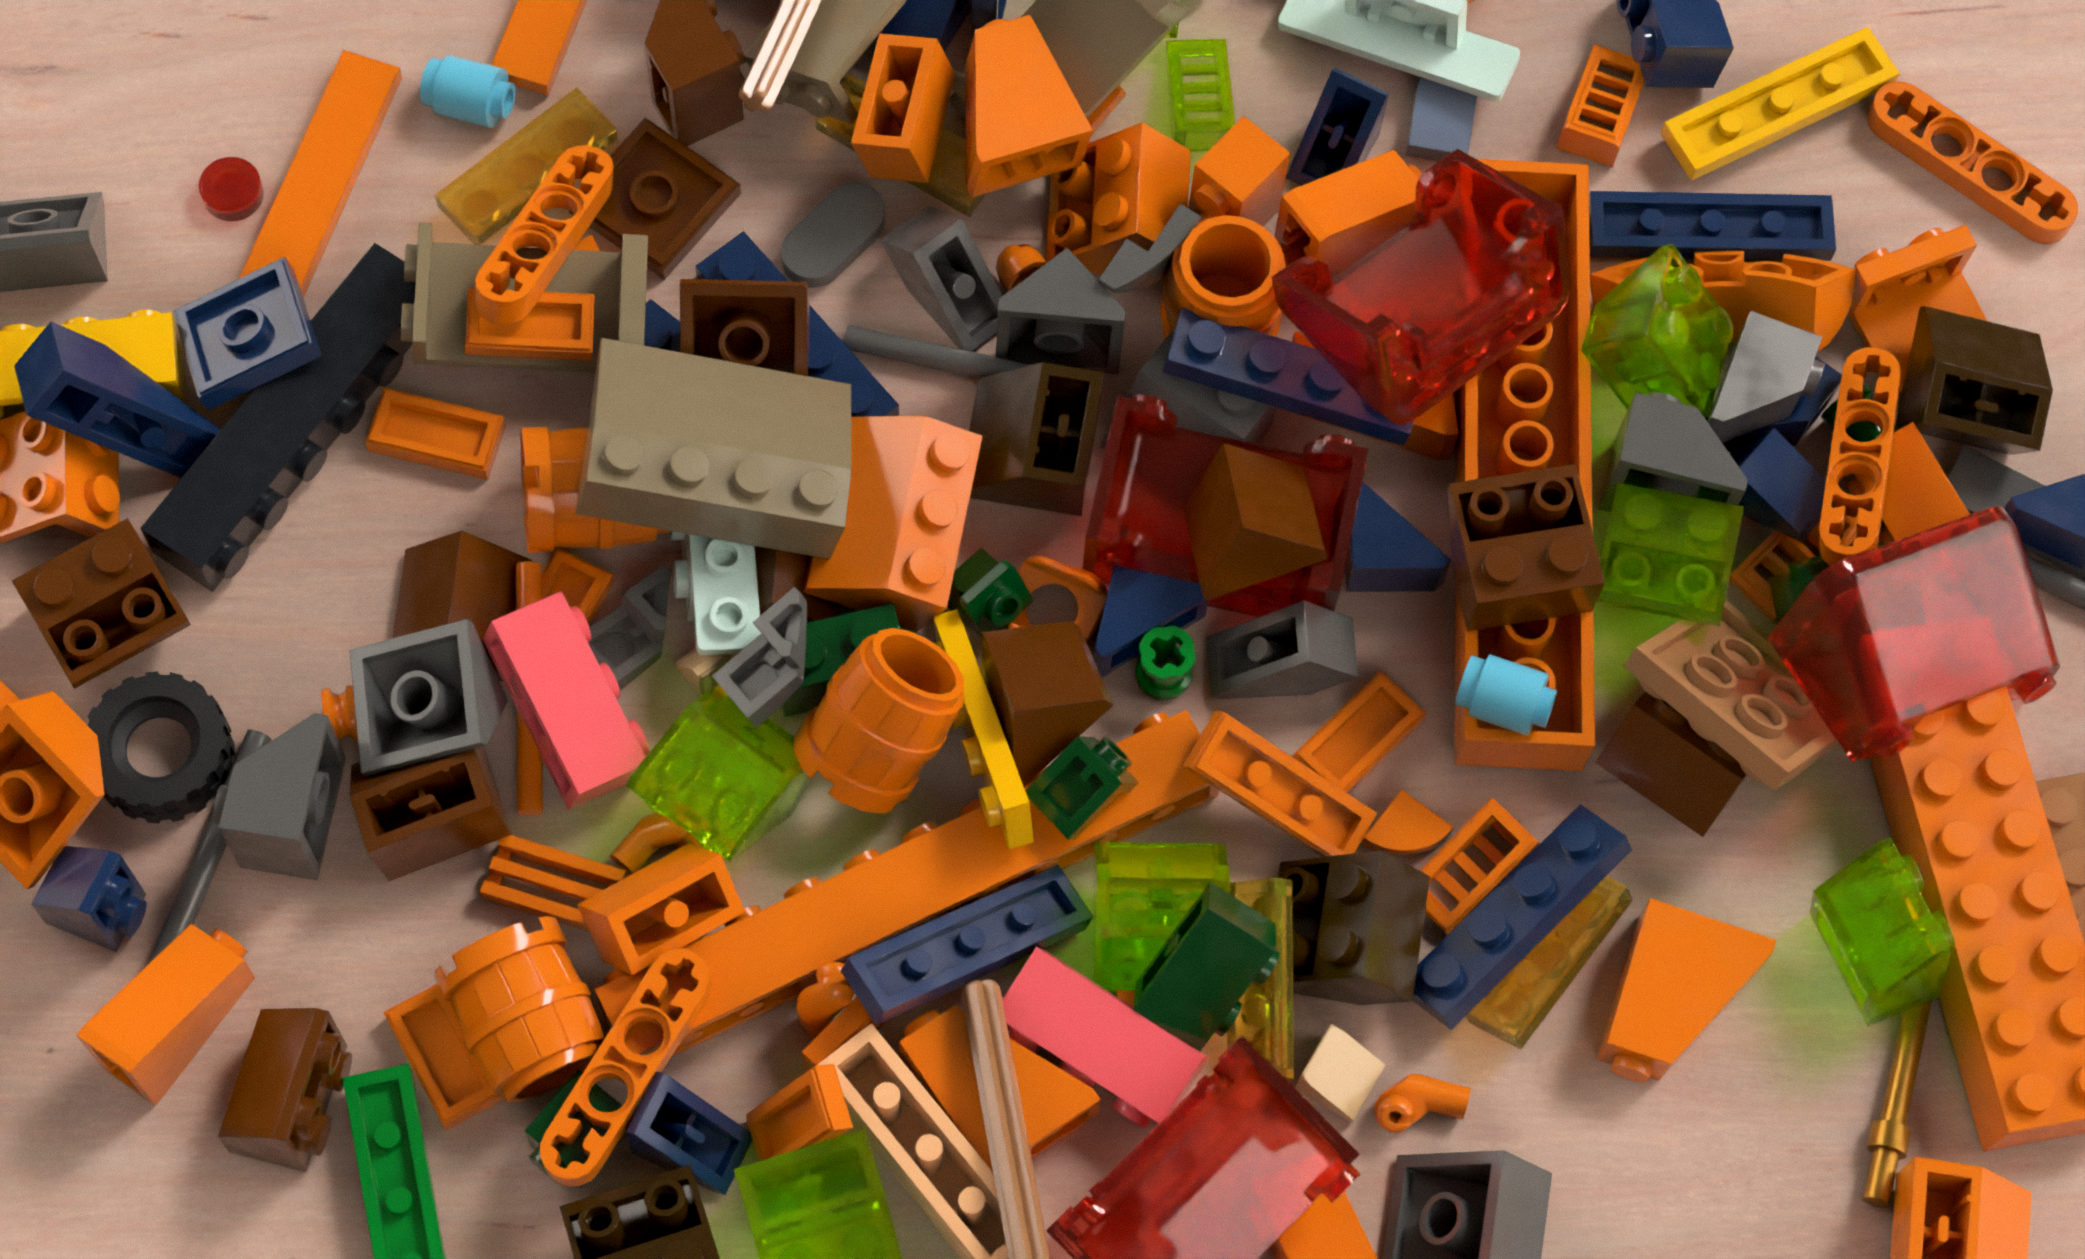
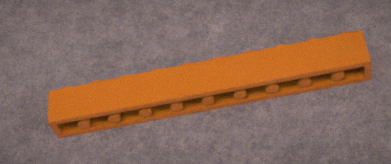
M1187 709L1170 718L1165 712L1155 714L1139 723L1133 730L1134 735L1115 743L1130 758L1132 765L1127 770L1138 781V784L1130 792L1119 793L1076 839L1068 840L1028 798L1034 843L1008 849L1000 825L988 826L979 797L961 809L960 817L939 827L936 822L922 824L903 836V844L882 854H879L876 849L860 853L844 864L843 872L820 882L818 877L803 880L784 893V900L763 910L758 905L744 908L745 912L724 924L725 928L704 938L700 937L682 947L696 952L704 959L709 969L711 991L706 1003L672 1057L797 998L806 987L817 984L816 971L823 963L840 962L845 964L848 957L1054 866L1059 865L1063 871L1219 795L1218 789L1183 767V764L1201 736ZM1047 767L1042 769L1034 778H1032L1024 786V789L1026 790ZM651 965L634 975L617 968L604 978V985L595 989L599 1006L610 1029ZM685 967L679 975L668 971L664 977L668 980L669 993L662 1005L658 1006L652 998H649L645 1004L660 1008L673 1022H676L680 1015L671 1013L670 1003L680 989L683 988L692 992L696 988L692 983V969ZM649 1021L638 1022L628 1030L625 1044L633 1053L649 1055L661 1046L664 1033L655 1023Z

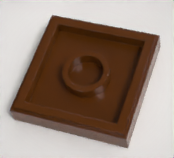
M645 117L610 155L614 166L613 188L609 198L589 227L621 250L623 234L648 235L647 268L665 280L741 194L740 183Z

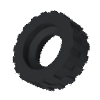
M158 671L146 672V676L138 678L131 676L122 680L123 684L113 690L110 688L101 696L102 701L97 707L93 706L87 716L89 719L88 727L98 736L104 798L114 808L116 806L119 807L125 816L135 820L139 817L146 819L147 823H160V820L169 819L175 822L185 819V815L194 811L197 814L207 807L206 803L211 798H216L219 787L223 785L232 767L231 758L232 755H235V743L230 735V732H232L218 702L213 695H207L201 684L195 680L192 682L187 681L183 675L170 672V675H160ZM155 718H168L179 722L187 729L191 739V750L186 762L174 773L162 777H150L137 772L130 765L127 757V744L131 734L142 723Z

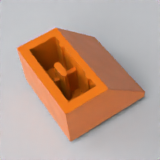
M1143 122L1088 143L1081 166L1051 174L1046 262H1049L1068 248L1091 273L1103 274L1126 238L1149 251L1178 206L1182 204L1188 208L1191 150Z
M1914 1157L1896 1174L1890 1259H2028L2032 1192L1984 1167Z

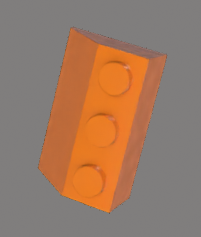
M927 416L851 417V478L845 529L830 559L810 556L802 592L859 611L894 603L899 624L916 630H921L933 620L934 615H938L947 609L983 436Z

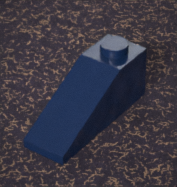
M50 321L14 365L27 416L179 478L183 477L221 430L105 344Z

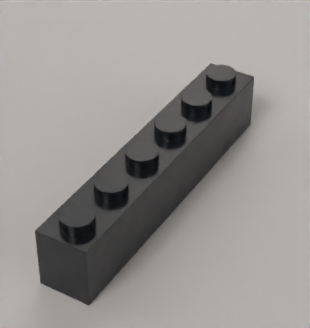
M376 243L370 247L311 319L322 356L255 388L140 529L152 553L211 592L216 589L224 578L230 579L240 571L248 558L249 546L263 529L270 530L281 520L288 507V498L302 481L308 482L319 473L326 461L329 447L341 433L347 434L357 426L364 414L366 401L379 385L382 387L387 386L399 373L404 360L403 356L413 344L412 342L401 341L402 304H415L416 285L413 282H404L405 261Z

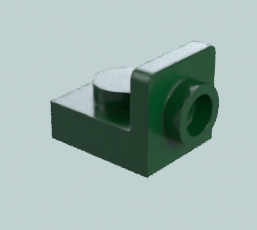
M980 548L954 571L947 607L951 611L958 609L961 620L982 637V632L1001 630L1004 626L1013 622L1020 612L1031 604L1034 599L1016 568L1007 560H1002L999 563L985 550Z
M1077 736L1025 792L1027 797L1069 840L1076 839L1119 793L1130 792L1138 784V781L1127 770L1132 765L1130 758L1109 738L1103 737L1099 741L1095 737Z

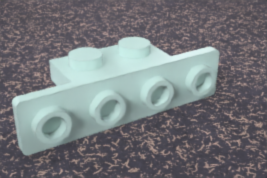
M1287 0L1278 17V28L1282 31L1493 102H1499L1502 99L1520 61V50L1517 47L1466 31L1467 0Z
M669 531L670 540H681L682 560H674L673 562L675 599L685 598L687 621H694L697 652L700 655L738 654L761 634L752 623L760 616L755 547Z

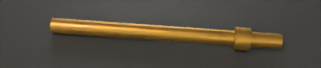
M1919 932L1880 1120L1872 1122L1867 1143V1150L1872 1152L1863 1201L1878 1207L1889 1206L1898 1161L1905 1159L1907 1156L1912 1131L1906 1126L1936 985L1932 955L1922 932Z

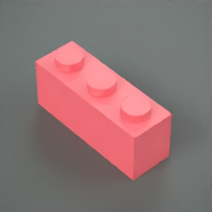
M562 591L491 621L483 637V642L569 811L637 780L649 763L646 758L649 755V745L639 724L635 720L627 721L617 701L620 698V689L614 673L606 663L598 664L588 644L591 641V631L585 616L577 606L570 608Z
M1038 947L1034 949L1002 999L1010 1039L1035 1054L1040 1046L1062 1060L1058 1068L1093 1088L1095 1083H1098L1118 1096L1112 1107L1145 1129L1151 1119L1160 1125L1168 1124L1210 1058L1136 1012L1132 1006L1051 953Z

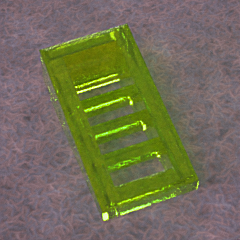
M1226 39L1166 40L1172 140L1190 149L1191 152L1209 151L1235 125ZM1214 57V63L1181 64L1180 58ZM1215 75V81L1183 82L1182 76ZM1216 94L1217 99L1185 100L1184 95ZM1218 112V117L1187 118L1186 113Z

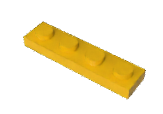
M1867 26L1665 121L1660 134L1689 179L1693 181L1876 94L1883 85L1896 81L1900 73Z
M958 609L934 615L933 621L936 636L934 644L949 655L957 664L964 677V702L952 727L953 729L965 728L968 738L961 740V747L971 778L982 775L986 787L979 789V797L986 822L989 827L1000 825L1008 849L1034 843L1030 803Z

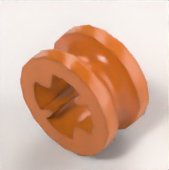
M347 685L345 691L341 694L333 693L331 688L322 689L323 715H328L338 740L340 741L343 737H351L354 743L358 742L353 685Z

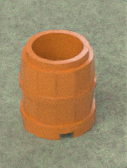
M1215 216L1199 222L1184 242L1175 250L1169 269L1166 271L1159 315L1162 324L1163 340L1175 327L1182 308L1190 310L1199 317L1219 325L1242 326L1278 337L1288 283L1284 253L1276 238L1260 224L1240 216Z
M547 426L521 428L522 493H524V528L527 553L554 552V547L612 549L615 546L655 542L657 534H667L669 531L576 514L588 427L548 432Z
M889 628L868 636L854 650L845 664L841 665L832 676L819 706L813 708L794 735V754L802 770L811 780L816 772L819 771L825 779L834 784L828 794L843 804L864 812L884 814L893 811L898 802L904 803L919 781V772L930 759L934 758L947 740V733L963 706L964 677L957 664L943 649L927 638L911 631Z
M550 916L538 918L544 930L527 934L522 922L508 926L475 941L453 954L452 958L457 968L452 972H447L440 965L434 971V977L445 1001L453 1002L456 1015L465 1034L464 1043L469 1054L474 1055L494 1093L503 1094L507 1103L529 1100L565 1085L578 1069L582 1073L584 1072L605 1039L591 1003L592 995L586 983H582L564 950L567 941L557 919Z

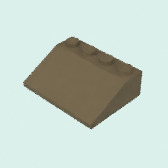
M606 338L601 339L576 514L825 559L831 558L846 524L851 478V384Z

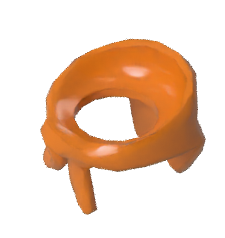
M1032 556L1026 559L1017 572L1031 595L1035 590L1049 584L1064 586L1072 592L1078 606L1077 616L1073 623L1080 627L1087 643L1096 633L1102 620L1108 594L1105 583L1092 572L1068 566L1048 557ZM1026 608L1020 612L1013 622L1008 624V629L1032 626L1028 620Z

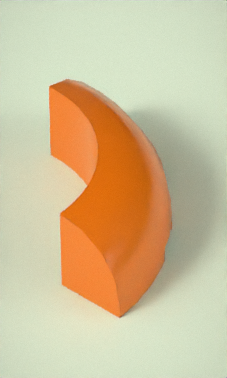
M1695 251L1693 263H1669L1659 266V260L1656 256L1614 265L1592 273L1590 286L1593 308L1602 329L1619 349L1635 359L1656 351L1678 346L1702 343H1736L1750 311L1821 336L1822 340L1817 351L1818 353L1831 342L1843 325L1852 303L1856 269L1837 263L1790 254L1783 255L1782 263L1772 261L1752 263L1744 262V251Z

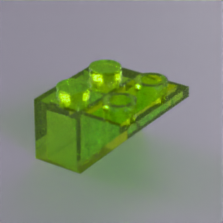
M1672 243L1660 247L1595 305L1581 351L1627 410L1635 392L1644 395L1664 393L1677 398L1681 404L1697 407L1705 418L1709 417L1715 392L1720 383V374L1729 343L1733 337L1734 326L1727 311L1718 306L1701 283L1698 272L1694 267L1687 264Z
M1618 483L1600 561L1605 585L1596 603L1720 626L1744 506Z
M717 685L684 709L632 773L626 787L644 799L653 811L667 816L696 837L705 849L720 853L723 858L731 862L792 816L811 779L802 770L794 754V737L770 719H767L756 728L722 687Z
M1891 837L1878 841L1813 890L1810 916L1867 1026L1940 997L1946 971L1949 970L1951 949L1955 947L1954 937L1945 917L1940 911L1931 913L1920 893L1924 890V882L1917 864L1909 854L1900 855Z
M1095 842L1093 877V981L1115 996L1117 990H1135L1136 981L1208 883L1212 882L1230 894L1231 880L1225 843Z
M865 1129L734 1169L737 1189L758 1259H902L885 1191Z

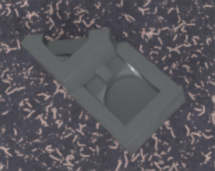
M1180 204L1149 251L1126 238L1099 278L1098 284L1113 293L1133 291L1154 285L1166 275L1175 250L1201 221L1202 216Z
M665 564L625 591L621 606L589 627L591 641L588 644L598 664L606 663L616 677L619 689H622L661 658L671 570Z
M795 586L752 622L761 634L712 675L756 728L774 714L804 682L807 600Z

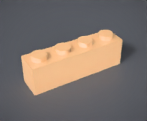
M871 1023L818 1064L835 1065L853 1126L961 1259H1009L992 1170Z

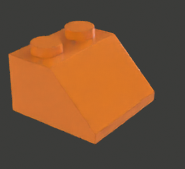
M54 691L6 704L0 712V862L26 889H30L39 882L105 795L98 736Z

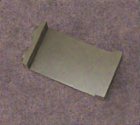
M822 0L775 104L781 105L783 102L804 108L818 118L829 116L852 124L858 117V113L841 86L840 80L907 0ZM771 22L744 53L749 67L753 63Z
M1036 0L1022 16L1031 15L1087 119L1185 17L1189 10L1180 0ZM954 71L956 74L952 86L954 93L950 96L949 101L966 118L965 75Z
M420 222L418 245L406 244L404 282H413L416 285L415 304H402L401 341L413 343L414 364L596 373L602 338L644 346L648 235L623 234L622 252L572 250L544 291L595 294L592 361L465 355L468 288H475L477 273L496 246L433 242L432 223ZM523 247L515 252L520 257L530 260L540 259L547 255L546 251L541 248ZM511 277L510 285L506 290H514L515 280Z

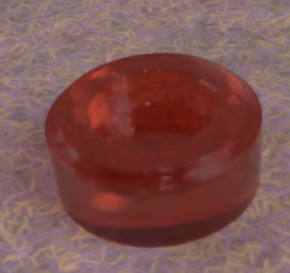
M225 157L212 162L205 168L199 180V192L206 209L211 215L220 220H243L255 213L263 201L264 188L259 173L250 162L242 158Z

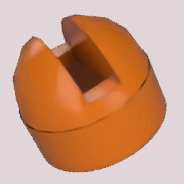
M1010 245L1005 247L998 255L995 269L999 281L1006 291L1009 292L1047 262L1040 252L1031 245Z

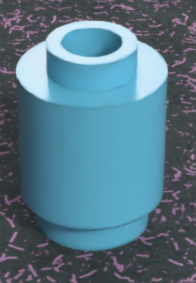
M447 55L443 60L438 58L430 59L422 75L420 84L421 103L432 107L436 115L493 128L497 125L500 118H508L515 102L516 88L514 83L509 82L508 72L505 68Z
M1491 654L1488 655L1486 660L1471 655L1458 689L1455 705L1469 709L1468 716L1528 736L1533 724L1546 727L1557 690L1546 687L1549 678L1548 673Z

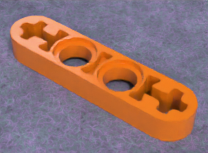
M1894 81L1878 89L1867 112V123L1871 131L1878 138L2028 239L2040 244H2052L2060 241L2067 235L2078 215V202L2074 194L2067 187L1916 86L1907 82ZM1898 104L1907 111L1905 115L1902 114L1896 120L1887 113L1889 109H1894ZM1925 120L1928 124L1921 138H1919L1914 132L1916 128H1919L1922 121ZM1939 134H1948L1954 137L1962 147V154L1955 157H1945L1939 154L1934 149L1931 138ZM1987 168H1999L2005 171L2012 180V188L2005 191H1996L1989 188L1983 181L1982 171ZM2025 187L2031 192L2026 196L2023 203L2019 205L2016 203V200ZM2049 205L2057 212L2055 216L2045 221L2038 214L2040 210Z
M581 145L569 148L559 156L477 273L475 278V307L482 318L497 324H513L523 320L531 312L611 194L614 166L612 158L607 152L598 147ZM575 179H582L580 190L575 188ZM551 208H564L573 212L574 216L566 220H554L545 216L543 212ZM533 246L546 251L547 255L540 259L530 260L520 257L515 252L523 247ZM510 277L515 280L514 290H506L510 285Z
M1866 347L1853 352L1846 359L1842 369L1819 525L1820 554L1828 565L1842 571H1856L1866 567L1874 559L1878 549L1900 391V365L1893 354L1877 347ZM1868 372L1879 374V378L1876 381L1874 401L1863 399V383ZM1869 421L1879 426L1882 432L1872 441L1859 442L1849 437L1846 429L1855 422ZM1862 474L1872 480L1874 487L1868 493L1854 496L1842 491L1838 483L1847 475ZM1845 515L1857 517L1856 538L1853 546L1840 545V539L1844 533Z
M685 948L670 949L662 953L652 963L544 1133L540 1143V1158L547 1174L556 1183L567 1187L581 1186L590 1182L600 1172L632 1121L656 1072L664 1070L706 1003L711 991L710 974L704 959L696 952ZM686 967L692 969V983L696 988L692 992L683 988L677 992L670 1003V1009L672 1014L680 1016L676 1022H673L660 1008L645 1003L649 998H652L658 1006H661L669 993L668 980L664 977L665 974L669 971L672 974L679 975ZM649 1021L655 1023L664 1033L661 1046L649 1055L633 1053L625 1044L628 1030L638 1022ZM604 1078L620 1080L628 1089L625 1103L620 1109L613 1112L604 1113L598 1111L589 1102L591 1088ZM577 1111H580L590 1123L600 1128L608 1129L603 1137H600L596 1130L591 1128L582 1145L588 1160L584 1164L572 1161L565 1169L559 1167L561 1157L555 1148L560 1142L572 1145L576 1141L583 1127L580 1120L572 1118Z

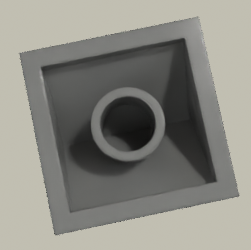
M102 192L0 202V292L108 281L105 211Z
M1066 248L999 298L996 357L1030 365L1044 362L1108 374H1118L1125 309L1105 287L1098 284V280Z
M465 619L349 650L362 774L370 776L487 746L508 700L473 622Z

